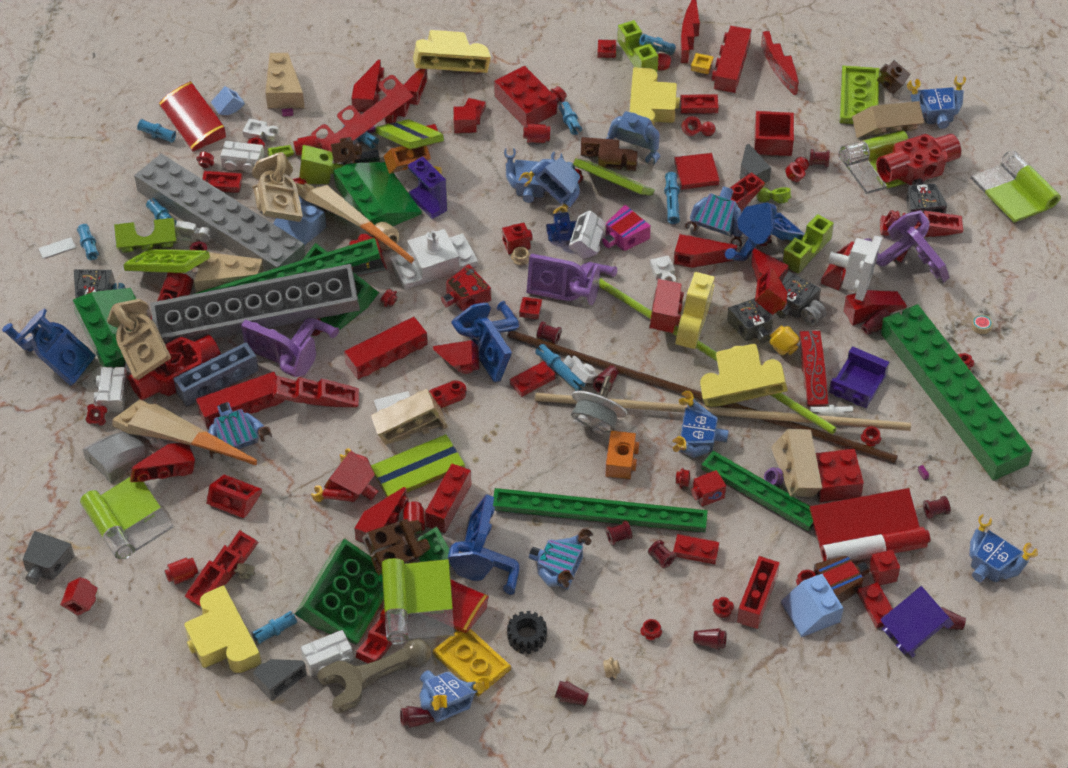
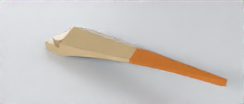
M296 183L298 195L305 201L327 209L361 227L388 245L411 264L415 260L328 185L314 188L307 183L304 185Z
M138 400L112 419L113 427L128 434L189 444L257 465V460L157 404H149L143 400Z

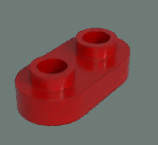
M458 380L448 382L429 391L440 408L462 401L467 395L466 385Z

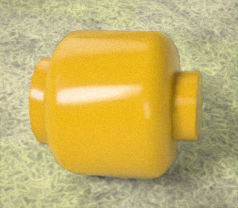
M781 325L770 335V345L779 355L783 356L787 353L792 355L799 348L797 344L800 338L789 326L783 327Z

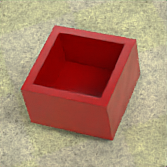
M756 111L754 125L755 151L759 155L792 156L794 113Z
M855 449L816 453L822 489L817 493L819 503L862 497L864 481Z

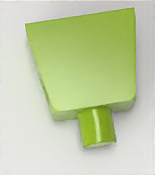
M303 145L299 177L305 179L307 184H329L331 174H334L333 170L343 167L344 164L332 163L333 155L331 151Z

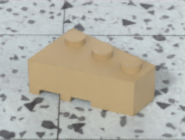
M288 53L269 54L265 91L267 108H305L303 91Z
M920 101L875 105L852 116L857 138L889 132L894 133L901 130L910 132L917 130V126L924 123Z
M209 252L210 258L199 265L194 280L195 290L198 293L264 272L263 261L257 258Z
M428 389L419 391L371 415L376 432L385 445L411 438L410 434L422 432L424 435L430 433L429 429L437 427L442 429L448 428L442 409Z
M787 429L771 446L778 467L783 471L782 476L784 477L785 485L790 496L814 497L822 489L811 430Z

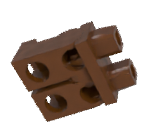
M405 519L401 522L369 531L363 536L362 539L369 555H373L371 560L378 576L382 575V562L384 560L396 558L403 560L404 564L417 561L424 553L429 551L430 545L426 539L417 541L415 538V534L422 531L419 520L408 521V519Z

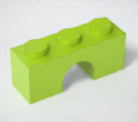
M635 20L618 25L617 42L633 66L651 68L657 72L658 54L651 44L640 45L639 40L642 31Z
M817 214L806 225L803 238L799 240L795 237L784 249L783 263L789 265L788 268L799 274L832 239L834 223Z
M174 218L154 220V231L146 237L137 234L134 222L114 224L116 248L122 250V253L134 252L136 248L146 251L147 249H153L154 246L172 248L173 244H177Z

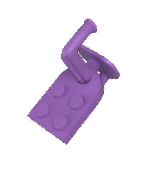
M921 210L905 214L891 224L888 228V233L891 240L897 242L881 254L878 253L876 261L878 266L884 267L914 246L919 254V259L924 265L928 264L931 268L930 272L936 279L940 278L944 283L950 278L946 264L924 239L930 223ZM919 221L921 223V226L915 229L914 226ZM871 238L864 239L872 242Z
M531 254L529 257L526 293L565 301H572L582 296L587 298L589 305H593L598 294L600 273L610 275L613 278L617 274V267L593 262L584 263L580 266L572 261Z
M315 318L306 319L292 340L276 330L261 326L257 322H250L245 319L241 324L244 343H247L255 354L279 363L281 370L293 377L306 375L315 361L314 338L310 337L315 329L329 334L330 338H335L339 333V328H335Z

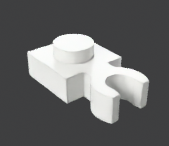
M249 118L242 132L243 137L251 139L266 137L269 141H275V134H278L279 130L277 126L267 127V122Z
M176 222L177 239L196 242L199 239L201 242L209 243L211 235H208L210 228H197L196 224L190 222Z
M669 255L650 260V266L656 279L661 278L676 282V277L674 276L675 268Z
M567 356L564 360V364L572 368L571 371L584 383H594L593 380L598 374L594 372L595 369L587 363L582 364L576 356L572 358Z

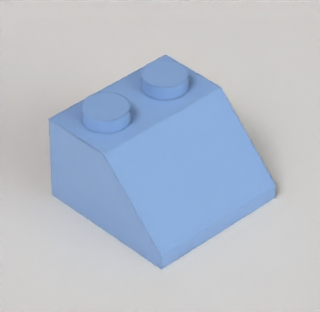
M299 196L303 215L301 221L296 222L276 218L273 224L303 242L305 246L327 228L326 218L323 210Z
M823 574L802 581L781 600L782 606L801 637L841 622L843 607Z

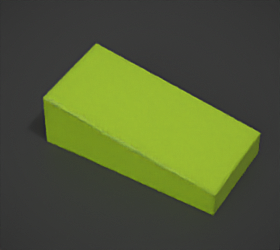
M291 145L268 148L267 151L268 156L279 152L284 153L286 157L294 155Z

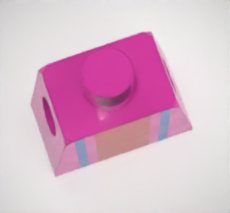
M624 205L607 221L605 226L606 237L602 239V242L606 248L617 245L621 250L626 251L650 239L651 225Z

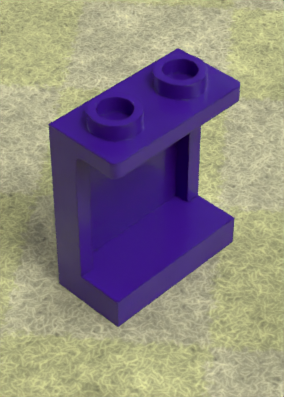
M424 157L408 164V169L418 178V187L409 191V195L431 219L448 211L446 179Z
M852 346L848 352L847 361L839 374L831 380L829 393L867 409L888 374L890 362Z
M922 585L880 619L885 625L882 630L890 639L895 637L898 640L896 646L904 655L909 653L912 658L916 655L914 651L942 627L945 626L949 629L954 624Z

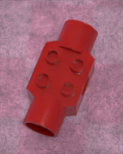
M923 134L895 143L892 153L878 157L876 169L879 177L886 183L897 179L909 185H912L915 179L926 181L943 175L946 163L960 158L962 152L961 144L954 134H947L938 138Z
M209 334L196 341H191L181 336L165 344L171 359L139 380L134 379L132 374L128 376L136 396L144 401L157 393L168 397L175 394L176 389L173 378L221 355L214 339Z

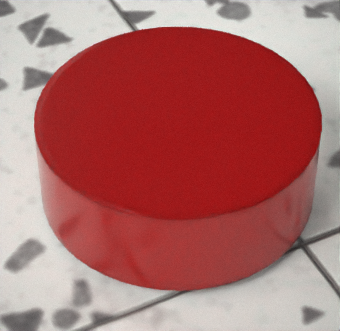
M658 53V70L669 69L671 57L665 53Z

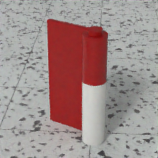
M910 488L809 507L823 561L848 556L853 562L869 559L872 554L893 550L895 554L927 548L928 543L931 542L929 531L925 530L923 526H919Z

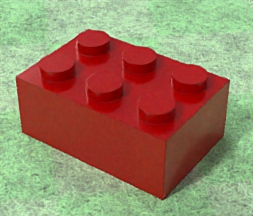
M525 65L494 81V97L523 127H527V124H539L557 114V97Z

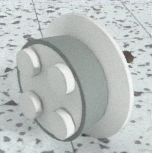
M610 376L605 377L599 395L585 391H574L572 393V398L577 402L571 413L574 419L573 423L582 427L593 428L592 431L600 435H604L605 432H611V430L614 431L617 418L627 416V411L621 405L607 398L608 390H610L612 385L609 382Z

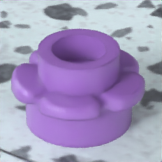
M772 467L765 472L764 480L778 487L784 481L783 471L780 468Z

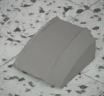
M126 432L106 436L83 449L85 459L95 466L111 484L130 471L134 465L146 458L145 445L133 434Z

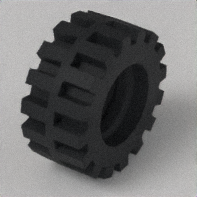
M521 611L519 615H513V619L510 618L507 624L509 645L513 646L515 651L519 649L520 653L527 651V654H531L532 650L537 652L538 647L542 648L547 640L546 622L543 621V617H538L536 612L531 614V611H527L525 614ZM527 627L536 631L531 637H523L518 634L520 629Z

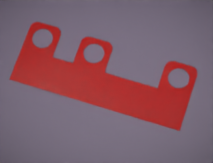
M389 75L379 83V88L387 95L362 114L354 106L348 105L337 114L338 119L345 127L334 133L327 124H322L311 135H315L317 138L316 133L320 129H326L328 135L320 139L321 147L323 150L332 152L331 144L340 143L341 138L351 137V140L357 139L414 96L394 75ZM392 79L395 81V86L392 89L384 88V83L387 80ZM346 110L354 112V116L349 120H345L342 117Z

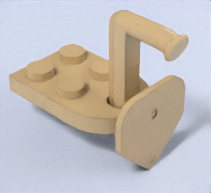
M282 152L258 160L252 170L253 177L259 180L258 184L252 187L254 189L256 206L260 212H263V216L300 222L303 215L295 182L290 178L293 167Z
M141 299L114 304L107 319L108 324L118 327L116 333L118 346L133 378L139 380L171 359L155 323L147 315L149 306Z

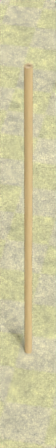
M535 394V401L577 404L571 395ZM610 399L623 408L684 413L685 407H687V405L682 406L671 403ZM703 406L716 416L813 423L796 413ZM817 415L832 425L866 428L872 426L878 429L911 431V423Z

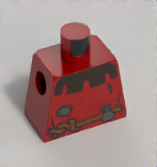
M470 264L447 280V294L441 297V301L446 308L456 304L461 311H465L471 305L487 303L492 300L491 287Z

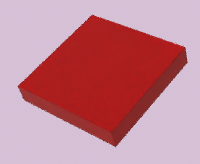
M712 153L674 157L681 190L719 185L720 180Z

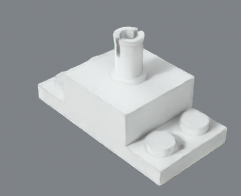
M445 229L431 231V233L427 232L424 236L407 241V253L415 259L412 264L399 254L390 257V263L404 290L458 273L469 264L472 268L478 266V260L464 234L449 238Z
M874 236L872 242L856 238L849 256L832 251L830 253L828 264L845 268L846 273L842 288L856 292L855 299L863 301L874 273L883 237Z

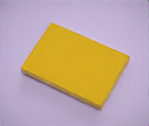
M471 629L467 634L457 630L433 650V655L458 679L465 682H474L478 677L486 676L489 678L491 687L511 670V665Z

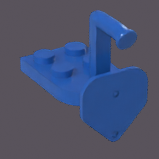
M772 203L747 206L739 216L737 226L748 237V240L740 252H736L733 248L727 249L725 257L729 260L746 261L757 244H764L771 234L784 241L787 239L792 241L795 237L801 240L805 233L782 213L777 212L776 205Z
M506 301L500 302L497 306V310L501 311L506 319L490 321L488 319L491 310L488 303L471 305L454 318L451 324L458 334L470 337V340L479 346L480 362L493 382H499L503 377L512 354L510 347L507 346L500 333L517 330L520 325L519 321L506 304Z
M45 308L34 315L20 333L13 328L12 323L6 324L2 328V331L23 350L30 352L34 350L36 355L70 386L77 381L96 357L65 326L56 322H49L45 318L47 312ZM29 333H31V334L33 335V336L29 337L28 339H25V337H26Z
M486 494L469 515L465 541L455 542L451 545L448 553L449 563L458 576L472 581L483 580L493 566L505 570L509 574L507 584L503 586V590L505 593L513 595L520 568L518 561L483 547L486 537L491 531L492 524H490V519L495 511V506H493L494 497Z

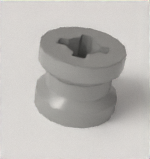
M813 300L809 307H804L801 310L803 320L811 326L817 324L818 320L823 319L827 314L825 307L817 300Z

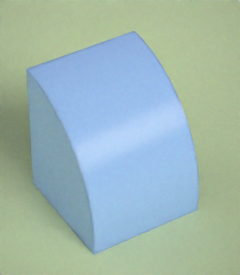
M226 86L211 101V104L220 115L233 114L245 104L236 91Z

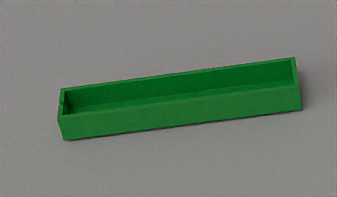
M916 304L902 310V314L897 312L883 318L881 335L990 478L994 481L1028 466L1033 450L922 308Z

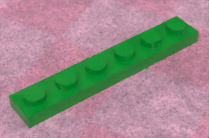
M714 450L701 464L703 471L710 473L717 470L724 483L803 529L809 531L814 524L809 505L794 496H790L787 492Z

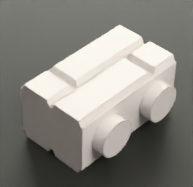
M225 141L220 155L222 168L229 171L240 170L252 173L256 162L265 156L263 145Z
M592 211L579 215L569 248L577 252L583 259L595 256L600 251L599 243L605 235L604 228L606 222L597 217Z
M103 367L101 375L96 377L98 392H94V404L106 406L108 409L107 413L111 411L113 413H122L125 407L128 386L127 370L124 367H115L114 369L112 367Z
M343 630L301 646L303 660L312 677L316 676L320 669L333 662L345 661L350 664L354 660L352 648Z

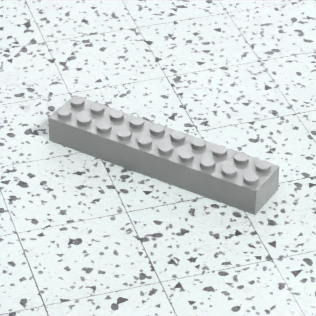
M162 153L134 175L139 193L150 200L155 198L162 207L167 208L170 213L184 222L194 223L197 228H210L208 235H211V239L237 256L262 259L264 272L301 261L306 256L303 242Z
M351 264L150 303L152 320L164 344L181 336L191 341H196L208 334L213 339L242 333L241 324L245 319L250 322H257L265 328L302 322L308 318L317 319L360 310Z

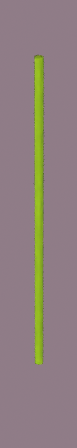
M600 278V288L647 318H651L652 311ZM675 326L673 334L677 336L678 327ZM698 340L696 349L717 361V352ZM783 393L770 395L833 435L836 432L837 428Z

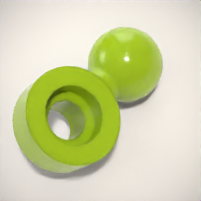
M763 187L756 195L757 200L761 203H766L772 199L782 204L788 202V199L792 197L791 189L787 187L777 188L772 191Z

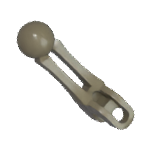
M412 639L394 654L372 663L353 666L345 661L333 662L320 669L317 678L323 685L339 683L345 688V691L336 696L332 702L334 712L343 713L358 706L363 690L372 683L394 672L407 669L409 666L418 668L427 664L431 657V649L424 640Z

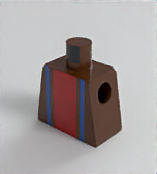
M843 556L814 564L813 572L816 576L823 574L839 602L843 603L857 594L859 588H862L863 576L869 574V568L865 562L854 565L848 556Z

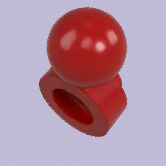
M695 116L687 117L681 125L683 133L687 136H695L699 132H702L705 136H712L716 131L714 123L707 121L701 124V121Z
M801 156L796 158L794 162H791L785 169L787 178L795 182L801 181L809 167L808 159Z

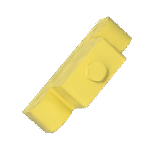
M430 30L428 40H417L413 55L415 68L481 73L488 72L491 59L488 48L479 43L469 45L464 32Z
M633 67L630 112L649 118L653 126H655V122L673 123L675 121V109H679L680 97H676L677 84L657 82L658 74L654 69Z
M698 272L694 273L687 292L675 344L692 349L696 348L712 302L715 276Z
M756 344L734 346L731 349L718 351L716 358L719 375L707 373L700 380L705 406L717 407L788 391L781 363L778 360L770 359L761 365Z
M223 585L205 593L200 599L203 615L184 624L189 640L187 641V646L191 654L195 653L203 668L227 659L229 668L235 673H242L262 664L260 653L225 586Z

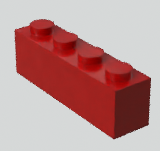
M730 25L729 31L725 32L723 43L725 44L721 45L719 52L721 57H717L715 68H717V71L713 70L711 81H714L715 90L736 93L751 43L752 29Z
M414 316L345 350V364L357 380L380 368L387 367L390 363L402 359L416 350L424 348V346L428 345L427 332Z
M275 372L197 398L198 411L206 429L213 425L215 418L220 417L217 406L222 403L229 402L232 412L242 409L244 413L252 414L285 402L283 399L273 397Z

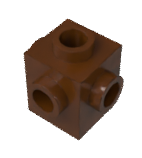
M893 60L889 65L885 63L879 70L881 74L877 81L894 94L904 85L911 74Z
M351 137L341 138L340 143L331 144L334 163L344 162L345 166L361 159L362 147L358 140H351Z

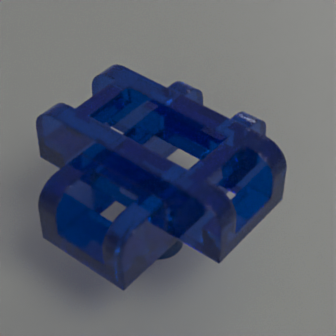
M568 212L553 214L554 223L546 224L548 241H558V244H562V241H570L577 221H570Z

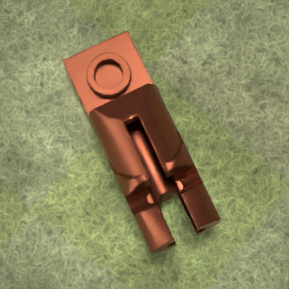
M581 138V155L598 157L599 166L616 168L618 170H622L625 166L628 171L637 170L638 151L621 149L620 140Z

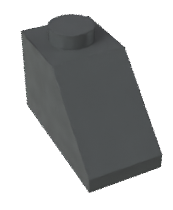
M747 144L741 163L740 179H743L752 172L765 183L770 181L771 167L750 144Z
M270 659L266 663L260 664L253 672L255 684L271 701L307 675L306 665L302 660Z

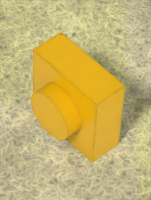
M696 53L691 64V71L709 74L714 57Z

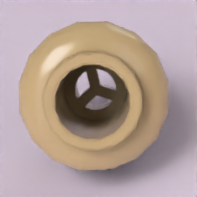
M379 222L375 225L396 244L398 243L399 232L395 227L386 222ZM378 239L382 250L392 249Z

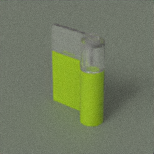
M897 131L844 145L840 148L838 153L840 161L845 164L866 194L906 184L899 179L886 183L879 177L876 169L878 157L892 153L895 143L908 140L905 131Z
M1016 151L1006 152L1002 157L1001 165L974 174L970 178L1014 223L1053 208L1061 199V195Z
M130 477L102 495L97 490H91L86 492L80 499L81 506L117 559L129 558L134 552L174 528L145 483H131Z
M396 558L384 560L382 562L386 639L391 641L392 644H402L412 639L455 636L449 559L404 564L403 560Z

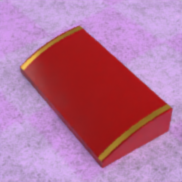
M191 81L179 86L159 102V106L192 152L226 138L224 125Z
M450 579L453 611H444V614L431 615V613H425L422 615L467 634L487 609L489 596Z

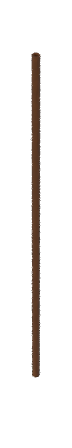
M509 331L507 333L508 338L536 347L545 344L554 353L566 357L570 356L571 358L576 356L582 362L603 369L608 368L610 365L615 366L619 374L680 394L690 391L694 398L703 401L701 391L516 331ZM738 403L720 406L723 408L756 410ZM760 419L788 429L811 430L812 437L849 449H855V451L892 463H896L898 455L796 422Z

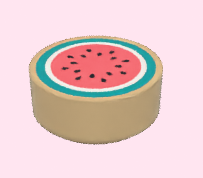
M977 315L973 318L971 327L978 334H987L991 331L993 322L986 315Z

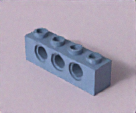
M247 343L237 346L173 378L176 393L187 407L195 403L197 398L217 392L259 371L257 357Z

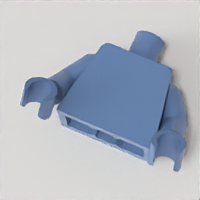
M625 111L623 116H618L612 120L607 134L609 137H606V139L616 138L650 149L651 152L645 158L647 163L651 158L654 160L653 164L659 160L660 154L657 150L659 149L660 133L653 126L649 118Z
M513 148L514 154L512 156H508L506 154L507 149H505L504 156L507 159L506 179L511 187L516 189V194L523 196V201L527 203L533 202L534 197H544L546 190L534 179L535 176L532 177V181L526 187H524V184L528 181L527 178H522L519 181L520 176L524 172L529 173L530 169L538 161L515 159V163H513L516 155L515 149ZM555 151L551 154V159L555 160Z

